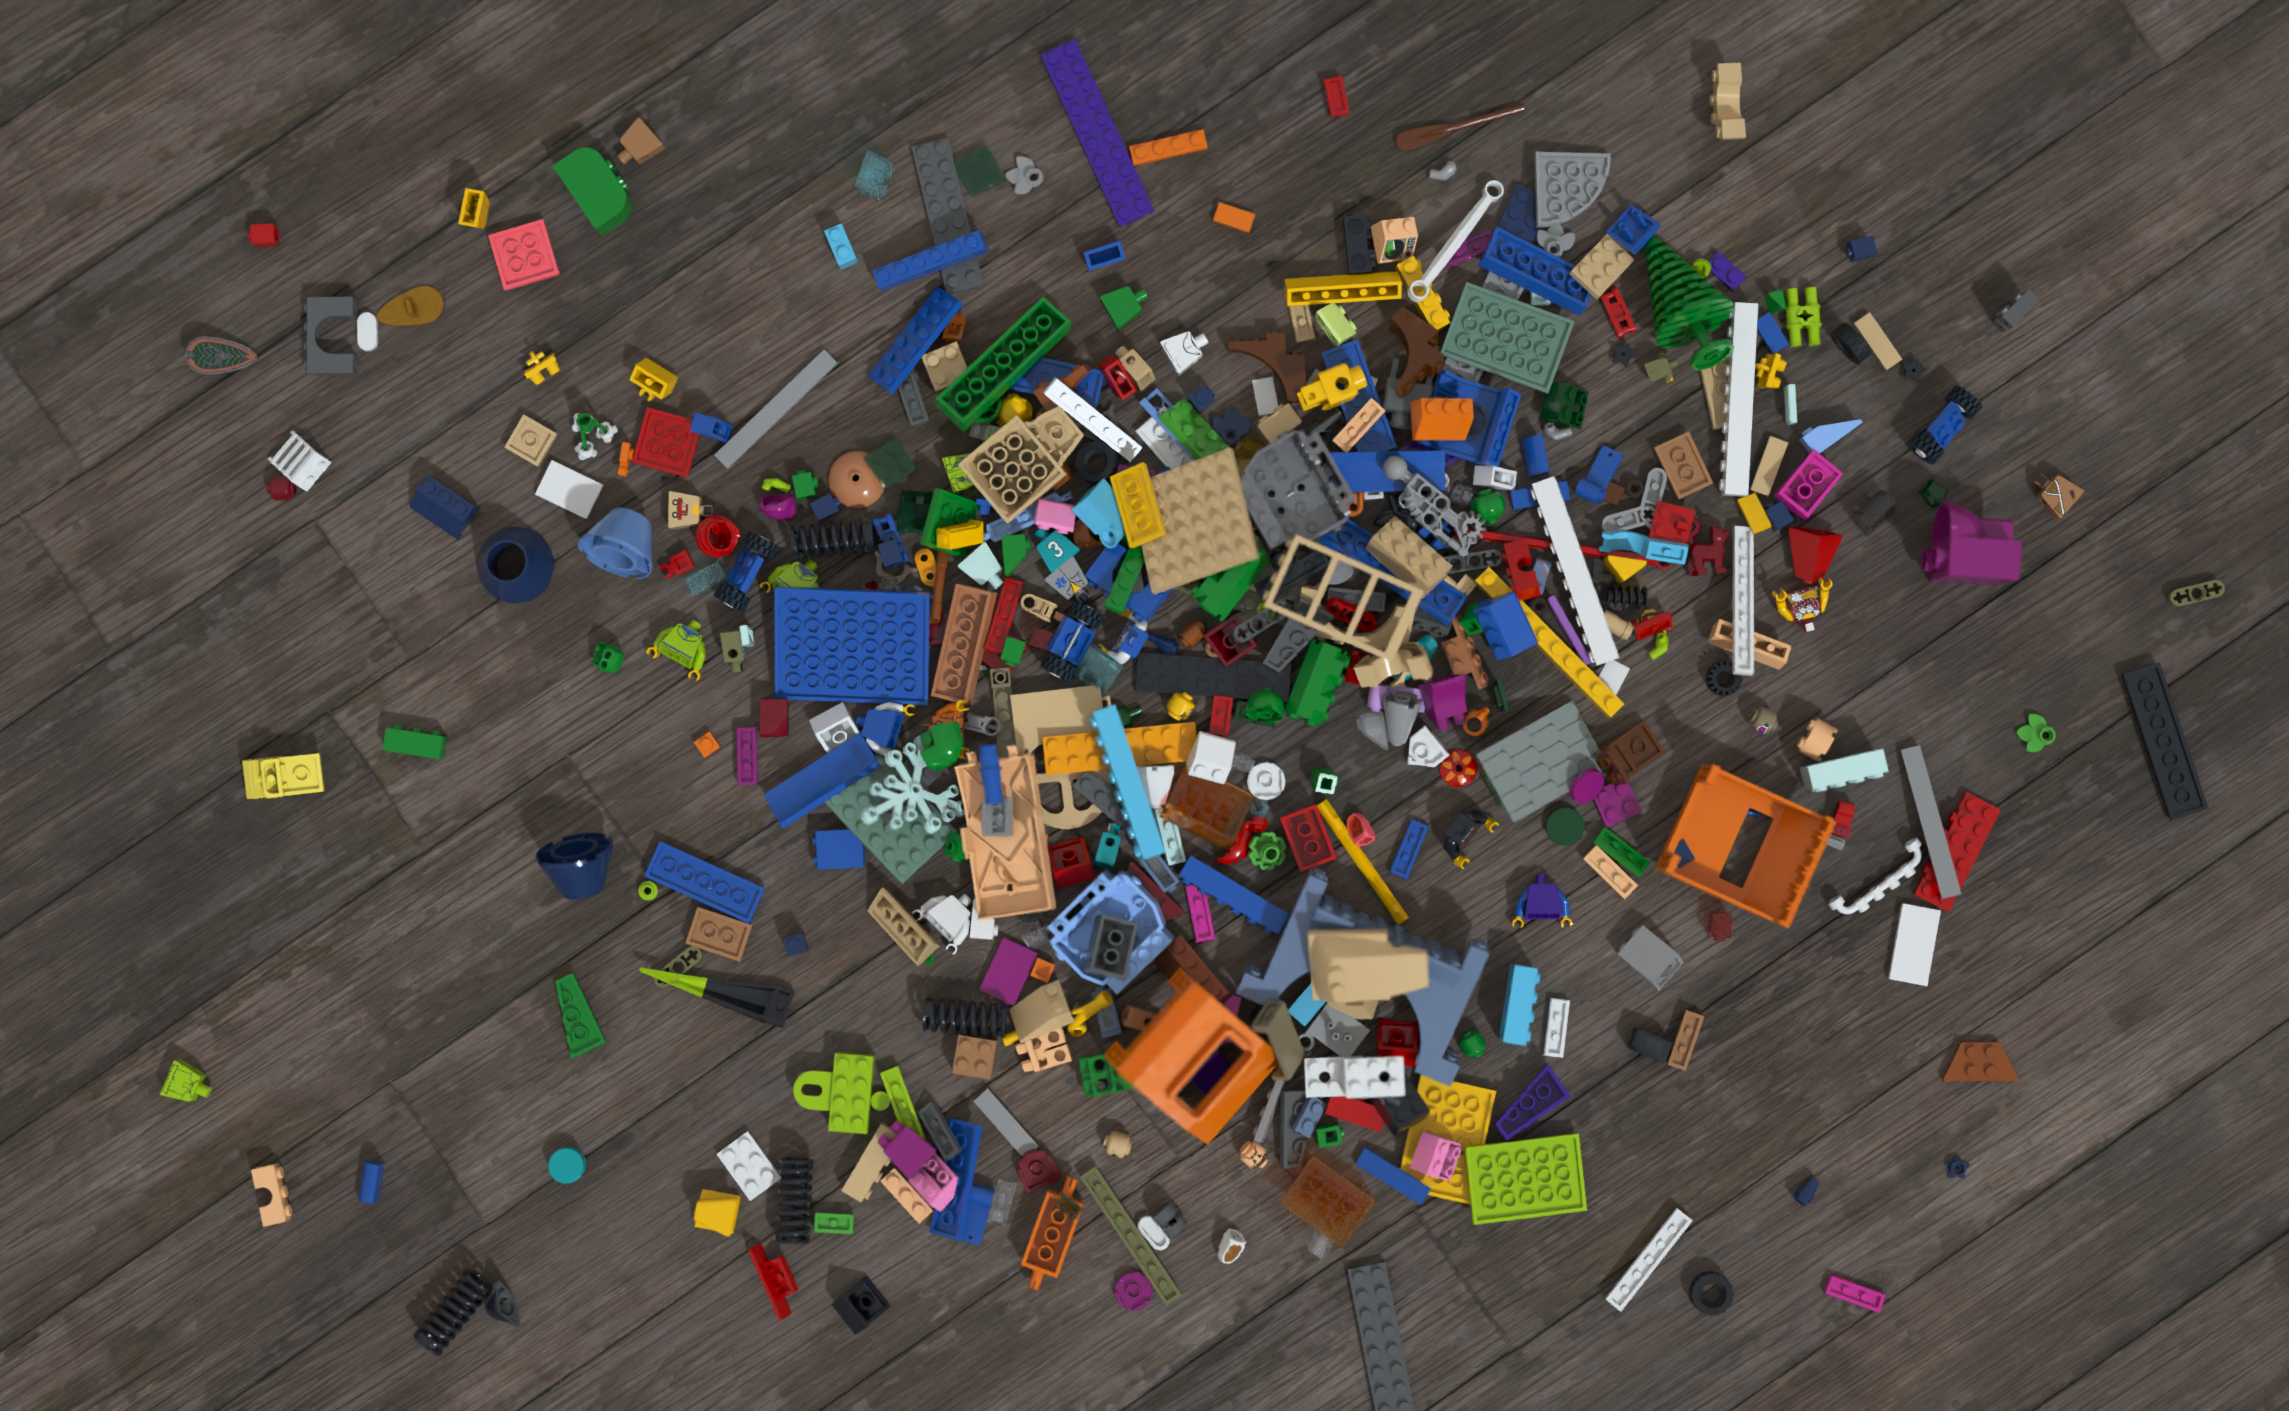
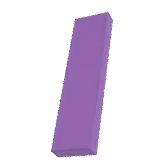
M1553 595L1546 599L1551 612L1576 655L1585 665L1591 663L1588 653L1555 596Z

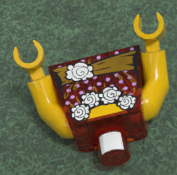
M1822 577L1819 578L1820 588L1817 585L1786 593L1780 588L1781 593L1779 595L1773 591L1772 595L1776 598L1778 613L1787 621H1791L1792 624L1802 622L1804 632L1815 630L1813 618L1822 616V613L1825 611L1829 597V588L1832 587L1830 577H1828L1826 583H1823Z

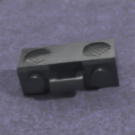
M1367 215L1343 218L1348 275L1372 273V269H1375V259L1371 258V255L1376 254L1372 234L1368 235V232L1371 231V220H1367ZM1367 240H1371L1372 250H1368Z

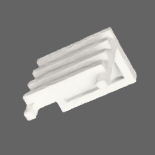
M292 430L290 432L292 436L273 458L270 456L268 460L292 483L307 492L332 462L315 451Z

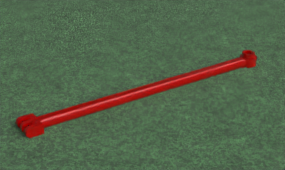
M1451 528V532L1456 533L1454 528ZM1480 530L1483 538L1476 536L1477 539L1502 543L1526 538L1529 547L1551 550L1550 544L1553 543L1552 540ZM1450 535V538L1459 541L1457 536ZM1580 545L1583 555L1601 558L1610 555L1647 561V565H1654L1660 570H1665L1671 565L1661 566L1660 561L1646 559L1638 553L1619 550L1607 553L1599 551V547Z

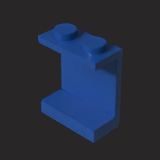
M849 829L815 831L813 847H816L817 854L814 855V866H817L818 870L866 867L864 845Z

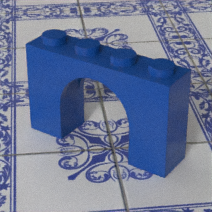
M1117 544L1114 548L1105 547L1084 575L1088 585L1095 590L1099 588L1103 591L1102 595L1108 598L1114 584L1115 575L1121 567L1128 550L1120 544ZM1149 582L1142 591L1130 594L1124 611L1129 609L1133 612L1132 616L1140 622L1145 620L1148 623L1174 588L1153 594Z

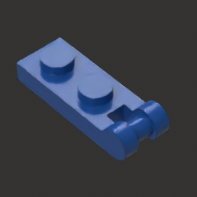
M891 512L885 514V517L880 519L878 517L873 519L880 540L892 537L893 540L897 539L898 543L902 542ZM889 524L890 528L883 531L882 526ZM906 550L902 554L904 563L892 566V569L910 562Z

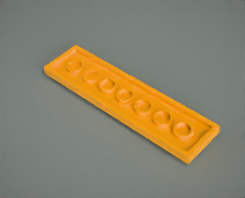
M1195 722L1124 729L1136 766L1187 761L1197 738ZM1086 732L1042 737L1046 775L1109 769L1108 765L1104 766L1101 755L1104 753L1102 747L1098 748L1095 740L1097 733Z

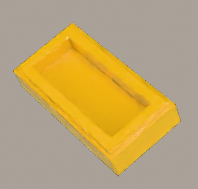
M1756 493L1737 500L1753 534L1771 528V523Z

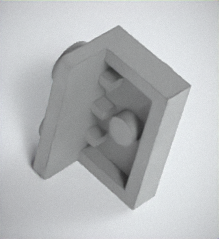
M985 797L982 798V836H1012L1013 797H1003V802L998 804H986Z

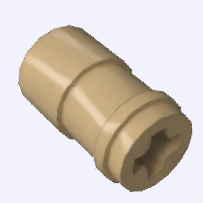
M1605 610L1604 615L1610 632L1622 640H1627L1634 629V625L1619 618L1618 615Z

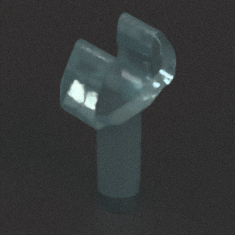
M1261 800L1263 808L1261 811H1257L1254 802H1252L1250 813L1257 817L1266 818L1265 814L1269 810L1268 804Z

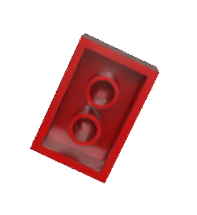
M1316 804L1279 818L1300 872L1337 858Z

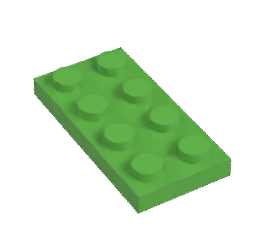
M1185 398L1181 399L1158 418L1196 460L1230 448Z

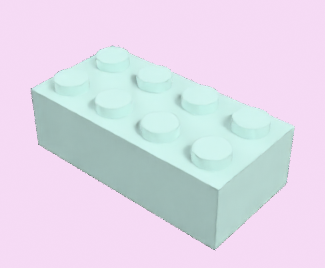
M1883 749L1870 750L1800 767L1805 790L1811 789V792L1827 790L1826 786L1829 785L1830 788L1845 786L1846 781L1849 783L1865 781L1864 777H1867V779L1883 777L1884 772H1889Z

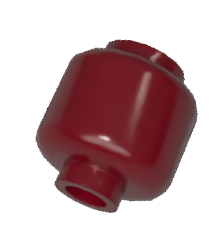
M273 476L270 482L267 483V493L276 501L291 500L297 494V485L292 483L286 476Z

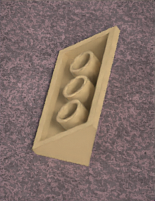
M885 888L880 889L867 911L910 959L919 966L940 945L889 890Z

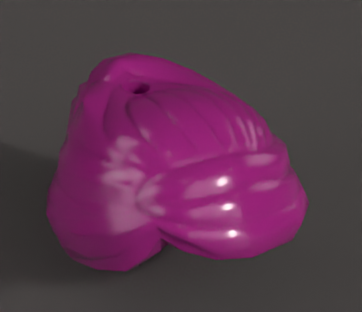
M790 493L767 495L759 501L761 511L769 518L791 520L796 514L795 500Z

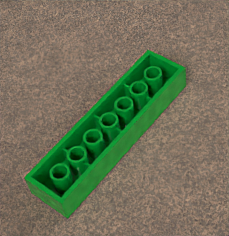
M1042 297L936 397V407L964 432L1070 331L1071 321L1045 297Z

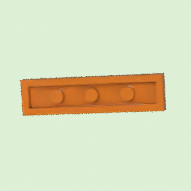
M1202 129L1129 146L1133 166L1206 150L1208 147L1204 130Z

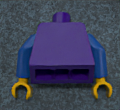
M1536 875V884H1529L1528 889L1523 890L1517 900L1515 908L1516 917L1512 920L1513 927L1517 920L1522 922L1520 928L1524 926L1523 916L1524 919H1559V925L1562 928L1564 927L1563 922L1568 920V926L1571 927L1572 920L1568 918L1570 911L1567 897L1557 888L1556 884H1547V875Z

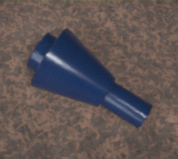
M1147 631L1149 634L1147 640L1155 643L1166 655L1170 657V655L1177 653L1180 646L1177 644V639L1156 636Z

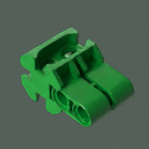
M1106 1052L1078 1058L1086 1098L1106 1093H1116L1135 1087L1119 1073L1113 1072L1116 1070L1105 1058L1104 1054ZM1098 1059L1104 1061V1067L1100 1070L1094 1068V1062ZM1105 1078L1108 1081V1085L1101 1089L1097 1086V1083L1100 1079Z

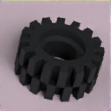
M1729 661L1715 663L1706 673L1707 687L1718 696L1732 695L1737 692L1741 687V682H1743V679H1741L1743 675L1733 674V663ZM1721 671H1726L1731 675V682L1727 686H1722L1717 681V676Z

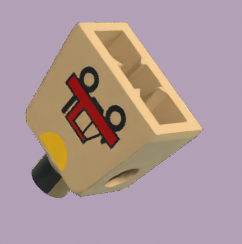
M669 491L668 528L680 529L698 526L702 521V517L713 516V506L702 505L701 497Z

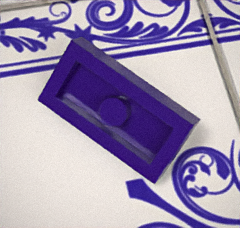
M1719 252L1709 261L1711 265L1710 273L1732 292L1747 277Z

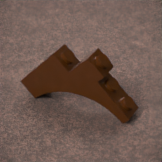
M1403 306L1390 318V330L1401 340L1408 358L1407 367L1401 378L1396 382L1395 394L1400 398L1406 393H1410L1414 385L1418 381H1422L1426 375L1432 378L1436 373H1440L1445 366V355L1435 349L1439 341V330Z
M1280 329L1270 330V333H1266V340L1263 341L1259 337L1251 338V341H1243V338H1233L1232 341H1228V352L1252 356L1263 362L1275 373L1284 389L1286 404L1300 403L1296 393L1301 392L1300 388L1306 386L1305 355H1301V352H1289V355H1286L1285 332H1281Z

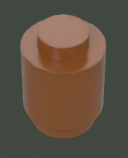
M1198 620L1191 622L1179 633L1181 637L1179 641L1186 648L1188 646L1193 648L1204 637L1207 629Z

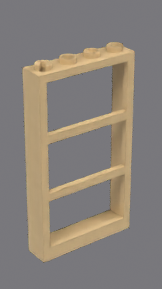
M1294 534L1293 537L1290 536L1286 543L1288 550L1285 555H1281L1278 561L1280 568L1277 573H1273L1270 579L1272 586L1270 590L1266 589L1262 600L1265 601L1263 605L1393 662L1424 590L1300 535ZM1299 542L1332 556L1306 617L1272 603ZM1338 560L1372 574L1345 635L1312 621ZM1378 577L1411 591L1385 652L1351 638Z

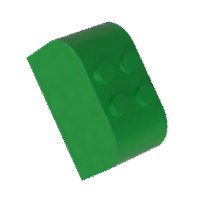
M579 148L553 165L557 174L601 236L628 219L633 207L631 197L626 191L629 188L620 175H615L618 171L609 159L605 161L592 148Z

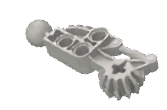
M1391 456L1385 460L1383 471L1387 478L1391 480L1400 479L1405 483L1403 486L1405 493L1402 500L1405 501L1404 506L1409 509V514L1411 516L1414 515V519L1433 535L1439 536L1446 541L1450 547L1457 551L1458 555L1466 556L1469 546L1477 543L1476 536L1483 538L1480 530L1486 531L1485 527H1481L1485 523V520H1479L1481 515L1476 514L1474 516V511H1470L1469 514L1462 511L1457 515L1449 508L1450 500L1418 473L1412 474L1407 470L1406 461L1402 457ZM1427 486L1429 488V494L1426 497H1423L1421 495V489ZM1439 498H1442L1444 501V505L1442 508L1438 509L1436 507V501ZM1429 513L1432 516V521L1426 524L1424 516ZM1441 518L1454 527L1459 543L1442 532ZM1467 524H1472V531L1468 530Z

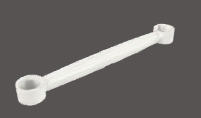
M1492 180L1485 185L1482 190L1483 196L1453 232L1421 279L1414 281L1410 285L1407 293L1412 301L1421 302L1429 293L1428 286L1453 257L1491 202H1496L1503 195L1504 189L1500 182ZM1488 186H1493L1498 190L1499 194L1497 197L1489 195L1487 191ZM1413 286L1422 287L1424 296H1416L1412 291Z

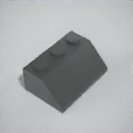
M1104 914L1096 915L1083 972L1100 977L1126 980L1138 923Z

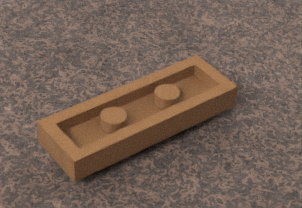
M1688 1010L1684 1011L1666 1063L1667 1065L1686 1071L1705 1016Z

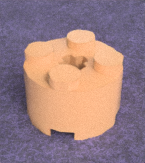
M1817 718L1815 721L1811 719L1806 728L1808 730L1806 737L1802 736L1796 746L1799 747L1798 752L1819 763L1822 760L1819 756L1821 753L1824 755L1827 753L1834 740L1832 734L1833 732L1837 733L1838 729Z

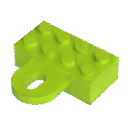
M836 1052L833 1072L810 1070L797 1078L793 1088L796 1101L806 1109L830 1111L828 1131L867 1134L870 1125L875 1055ZM804 1084L819 1085L822 1088V1093L819 1096L806 1095L802 1092V1087Z

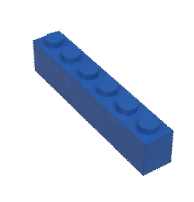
M978 230L872 271L878 289L887 291L990 251L984 234Z
M1191 855L1178 874L1181 876L1180 881L1189 886L1193 883L1198 886L1197 891L1205 896L1208 893L1213 895L1215 902L1222 906L1224 903L1231 906L1230 911L1237 915L1245 914L1248 916L1247 921L1254 925L1260 923L1264 926L1262 930L1271 935L1274 932L1279 934L1290 916L1287 912Z

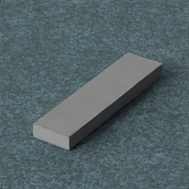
M989 1088L974 1100V1103L1021 1156L1025 1152L1036 1149L1039 1146Z

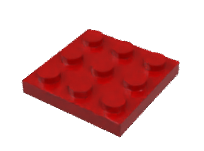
M647 407L632 463L688 478L700 435L690 431L692 419Z

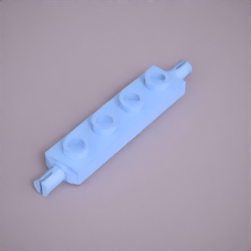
M1055 492L1044 497V499L1065 503L1072 500L1073 496H1071V492L1062 496ZM1036 502L1031 504L1009 524L1003 518H1000L986 525L987 532L984 533V541L991 538L996 543L1002 540V536L1013 535L1034 525L1035 523L1032 518Z

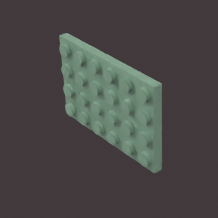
M1466 282L1441 353L1449 359L1548 394L1575 321Z
M875 752L874 755L880 767L831 797L824 804L902 885L946 844L949 832L956 834L958 832L949 822L943 820L942 815L926 799L924 801L933 816L941 821V828L935 833H928L925 830L924 822L926 818L917 803L915 805L917 817L912 821L905 820L904 812L907 809L905 808L901 812L900 817L903 824L898 829H892L879 816L871 824L863 822L861 812L867 807H877L883 798L879 795H872L869 790L870 786L874 783H880L884 789L888 790L889 788L884 784V779L889 775L896 777L898 774L895 767H890L886 764L885 756Z

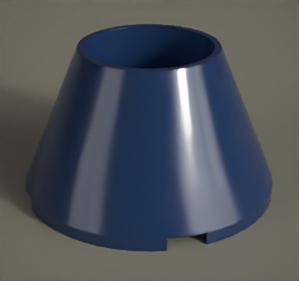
M509 527L497 531L483 544L477 561L478 575L484 588L495 598L509 603H524L535 599L548 587L554 570V557L548 543L539 534L523 527ZM519 546L525 554V568L517 578L505 581L499 575L497 569L498 558L507 548Z
M603 833L574 834L562 837L563 841L554 845L553 842H550L537 851L535 855L537 863L564 898L570 900L584 899L594 896L604 889L613 849L611 837L608 839Z

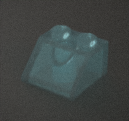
M867 150L855 183L858 194L880 201L881 196L884 197L887 192V179H891L894 171L891 161Z

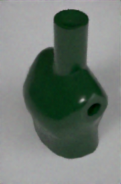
M1931 479L1923 485L1919 494L1929 506L1935 508L1941 502L1946 501L1947 490L1939 486L1934 479Z
M1125 705L1117 708L1123 728L1133 725L1132 717L1143 713L1141 706L1131 710Z

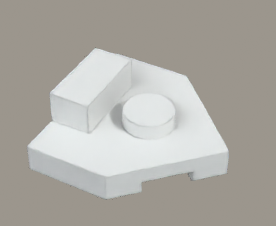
M1426 725L1410 737L1409 765L1435 767L1450 755L1442 742Z

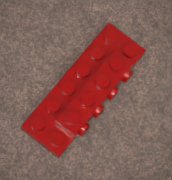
M1964 792L1956 810L1952 811L1949 815L1947 828H1944L1960 889L2001 809L1968 792ZM1930 859L1929 863L1926 862L1922 869L1923 875L1913 895L1949 912L1957 896L1941 898Z

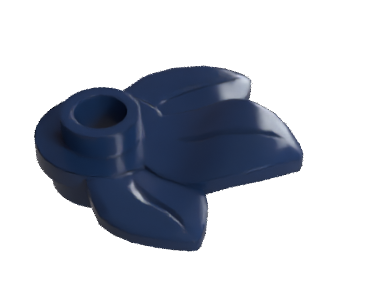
M1233 407L1225 412L1223 418L1214 417L1213 419L1214 430L1221 435L1222 440L1227 445L1236 444L1240 436L1248 433L1251 426V418L1240 419L1238 412ZM1233 433L1234 438L1228 439L1227 434Z

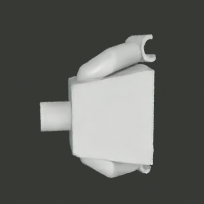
M965 894L958 900L953 895L949 897L944 895L933 897L924 903L921 909L914 910L912 915L916 912L920 913V918L917 921L925 917L950 941L946 946V950L949 946H954L955 950L952 954H955L958 950V945H961L969 933L971 921L968 917L971 913L966 907L972 901Z

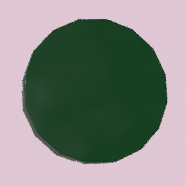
M1560 808L1553 811L1547 818L1545 826L1549 838L1554 843L1562 846L1573 845L1578 842L1585 828L1581 815L1570 808Z

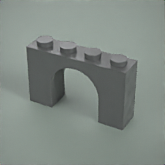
M307 297V302L304 304V311L307 314V321L304 323V330L307 333V340L304 342V349L307 352V359L304 361L305 371L311 376H358V356L354 354H329L325 352L320 343L321 330L328 322L335 319H358V300L354 297Z

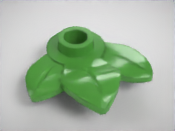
M2029 714V725L2022 726L2016 731L2021 740L2028 742L2026 746V751L2028 752L2041 751L2044 745L2051 744L2056 737L2054 729L2047 726L2046 720L2037 714ZM2043 732H2047V739L2042 737Z

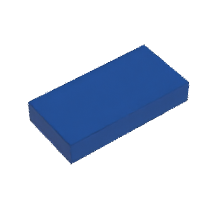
M1770 312L1757 319V332L1771 354H1775L1789 345Z

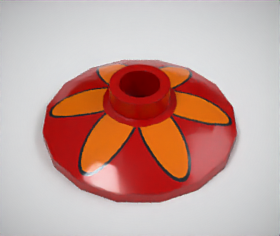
M1461 749L1448 752L1450 755L1439 764V773L1442 780L1453 787H1464L1470 784L1475 779L1477 773V763L1474 757L1469 752ZM1456 765L1462 766L1461 772L1456 771Z

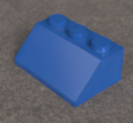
M1515 591L1482 600L1473 610L1497 660L1515 656L1538 643Z

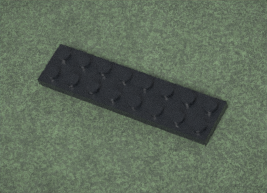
M1138 653L1136 691L1169 694L1176 692L1182 694L1184 691L1189 695L1214 697L1216 695L1249 699L1256 691L1270 688L1281 696L1283 702H1287L1289 699L1291 664L1288 663L1280 672H1277L1263 664L1262 661L1237 660L1225 668L1219 658L1170 655L1169 657L1165 654Z
M2160 662L2121 674L2169 820H2175L2209 809Z

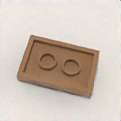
M1689 432L1653 448L1663 470L1667 474V479L1677 500L1713 484Z
M697 907L685 944L741 962L753 925Z

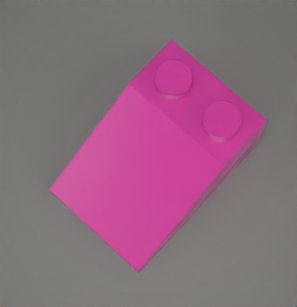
M1812 450L1773 497L1779 502L1783 501L1786 508L1803 521L1812 514L1842 477L1843 473L1817 451Z

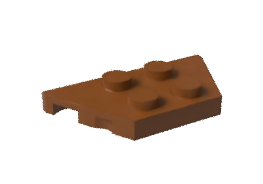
M1959 1042L1956 1053L1951 1058L1946 1073L1942 1076L1943 1081H2018V1077L2000 1042Z

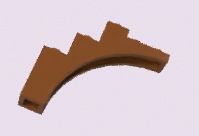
M1078 364L1071 369L1072 373L1069 376L1063 375L1058 380L1074 391L1080 381L1092 370L1088 364ZM1044 380L1036 386L1038 389L1034 391V394L1046 410L1038 412L1034 416L1036 419L1041 414L1059 406L1043 393L1052 381ZM1066 460L1061 468L1067 475L1053 486L1055 490L1062 488L1075 478Z

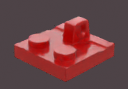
M1657 501L1648 537L1687 544L1695 510Z

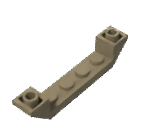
M1009 667L990 669L995 718L1000 719L1004 724L1002 734L997 737L999 759L1009 757L1007 746H1016L1010 695L1013 694Z

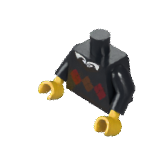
M1471 809L1468 812H1461L1445 831L1443 848L1454 859L1456 866L1464 869L1462 866L1463 862L1465 861L1469 864V859L1460 855V852L1481 825L1484 824L1490 832H1494L1491 829L1494 824L1499 826L1492 817L1488 818L1480 811Z

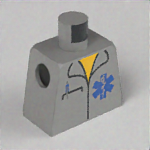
M1073 556L1045 578V581L1068 601L1075 596L1083 604L1090 598L1083 589L1088 585V581Z

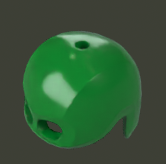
M599 642L594 650L591 662L600 671L617 673L623 664L624 652L615 645Z

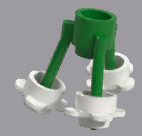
M587 413L575 414L572 429L574 432L580 431L582 442L575 447V451L579 454V459L585 460L597 455V451L593 448V443L586 441L585 433L591 432L594 426H597L596 437L602 438L604 442L608 443L617 432V427L611 426L607 421L600 424L597 419H592V416Z

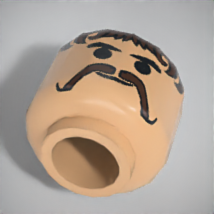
M1247 1141L1239 1151L1241 1153V1161L1251 1169L1263 1168L1268 1162V1150L1259 1142Z

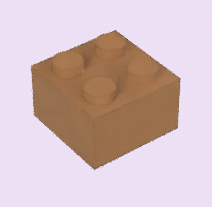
M960 1033L958 1035L952 1073L991 1079L998 1040Z

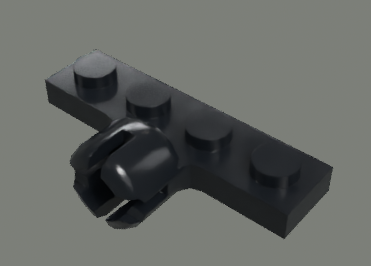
M1282 546L1279 550L1285 555L1288 548ZM1275 550L1270 554V559L1277 573L1280 568L1278 561L1281 556ZM1314 550L1299 559L1293 555L1276 595L1327 567L1330 562L1325 553ZM1272 575L1254 585L1261 599L1266 589L1270 590L1272 583H1270Z

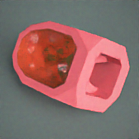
M1353 813L1348 817L1347 830L1355 845L1365 846L1375 840V832L1372 830L1369 821L1362 814Z

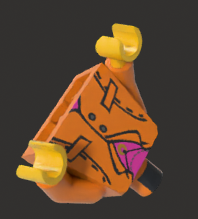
M959 700L956 703L947 704L936 712V716L932 717V724H921V733L930 730V727L938 724L959 722L964 742L963 711H969V708H964V703L968 702V700ZM962 747L958 758L967 760L968 757H964L963 753L966 750L969 751V749Z

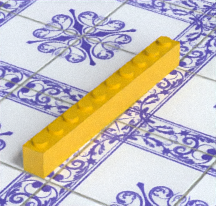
M1490 567L1474 580L1477 584L1476 586L1488 598L1512 592ZM1519 601L1538 640L1535 646L1607 718H1611L1624 703L1523 601Z

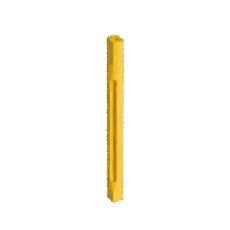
M1325 799L1318 804L1319 812L1396 923L1399 925L1408 919V915L1360 846L1353 843L1346 826L1329 801Z

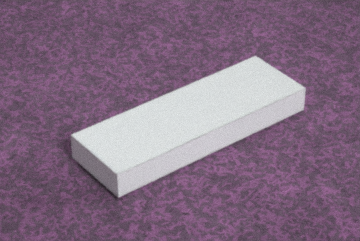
M1550 998L1543 1051L1545 1056L1563 1058L1570 1000Z

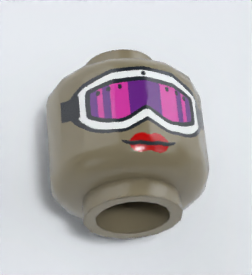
M1764 706L1754 708L1749 714L1748 721L1750 722V727L1762 734H1768L1778 726L1776 713Z

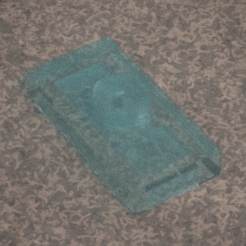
M716 561L684 579L695 597L727 579V576L720 563Z

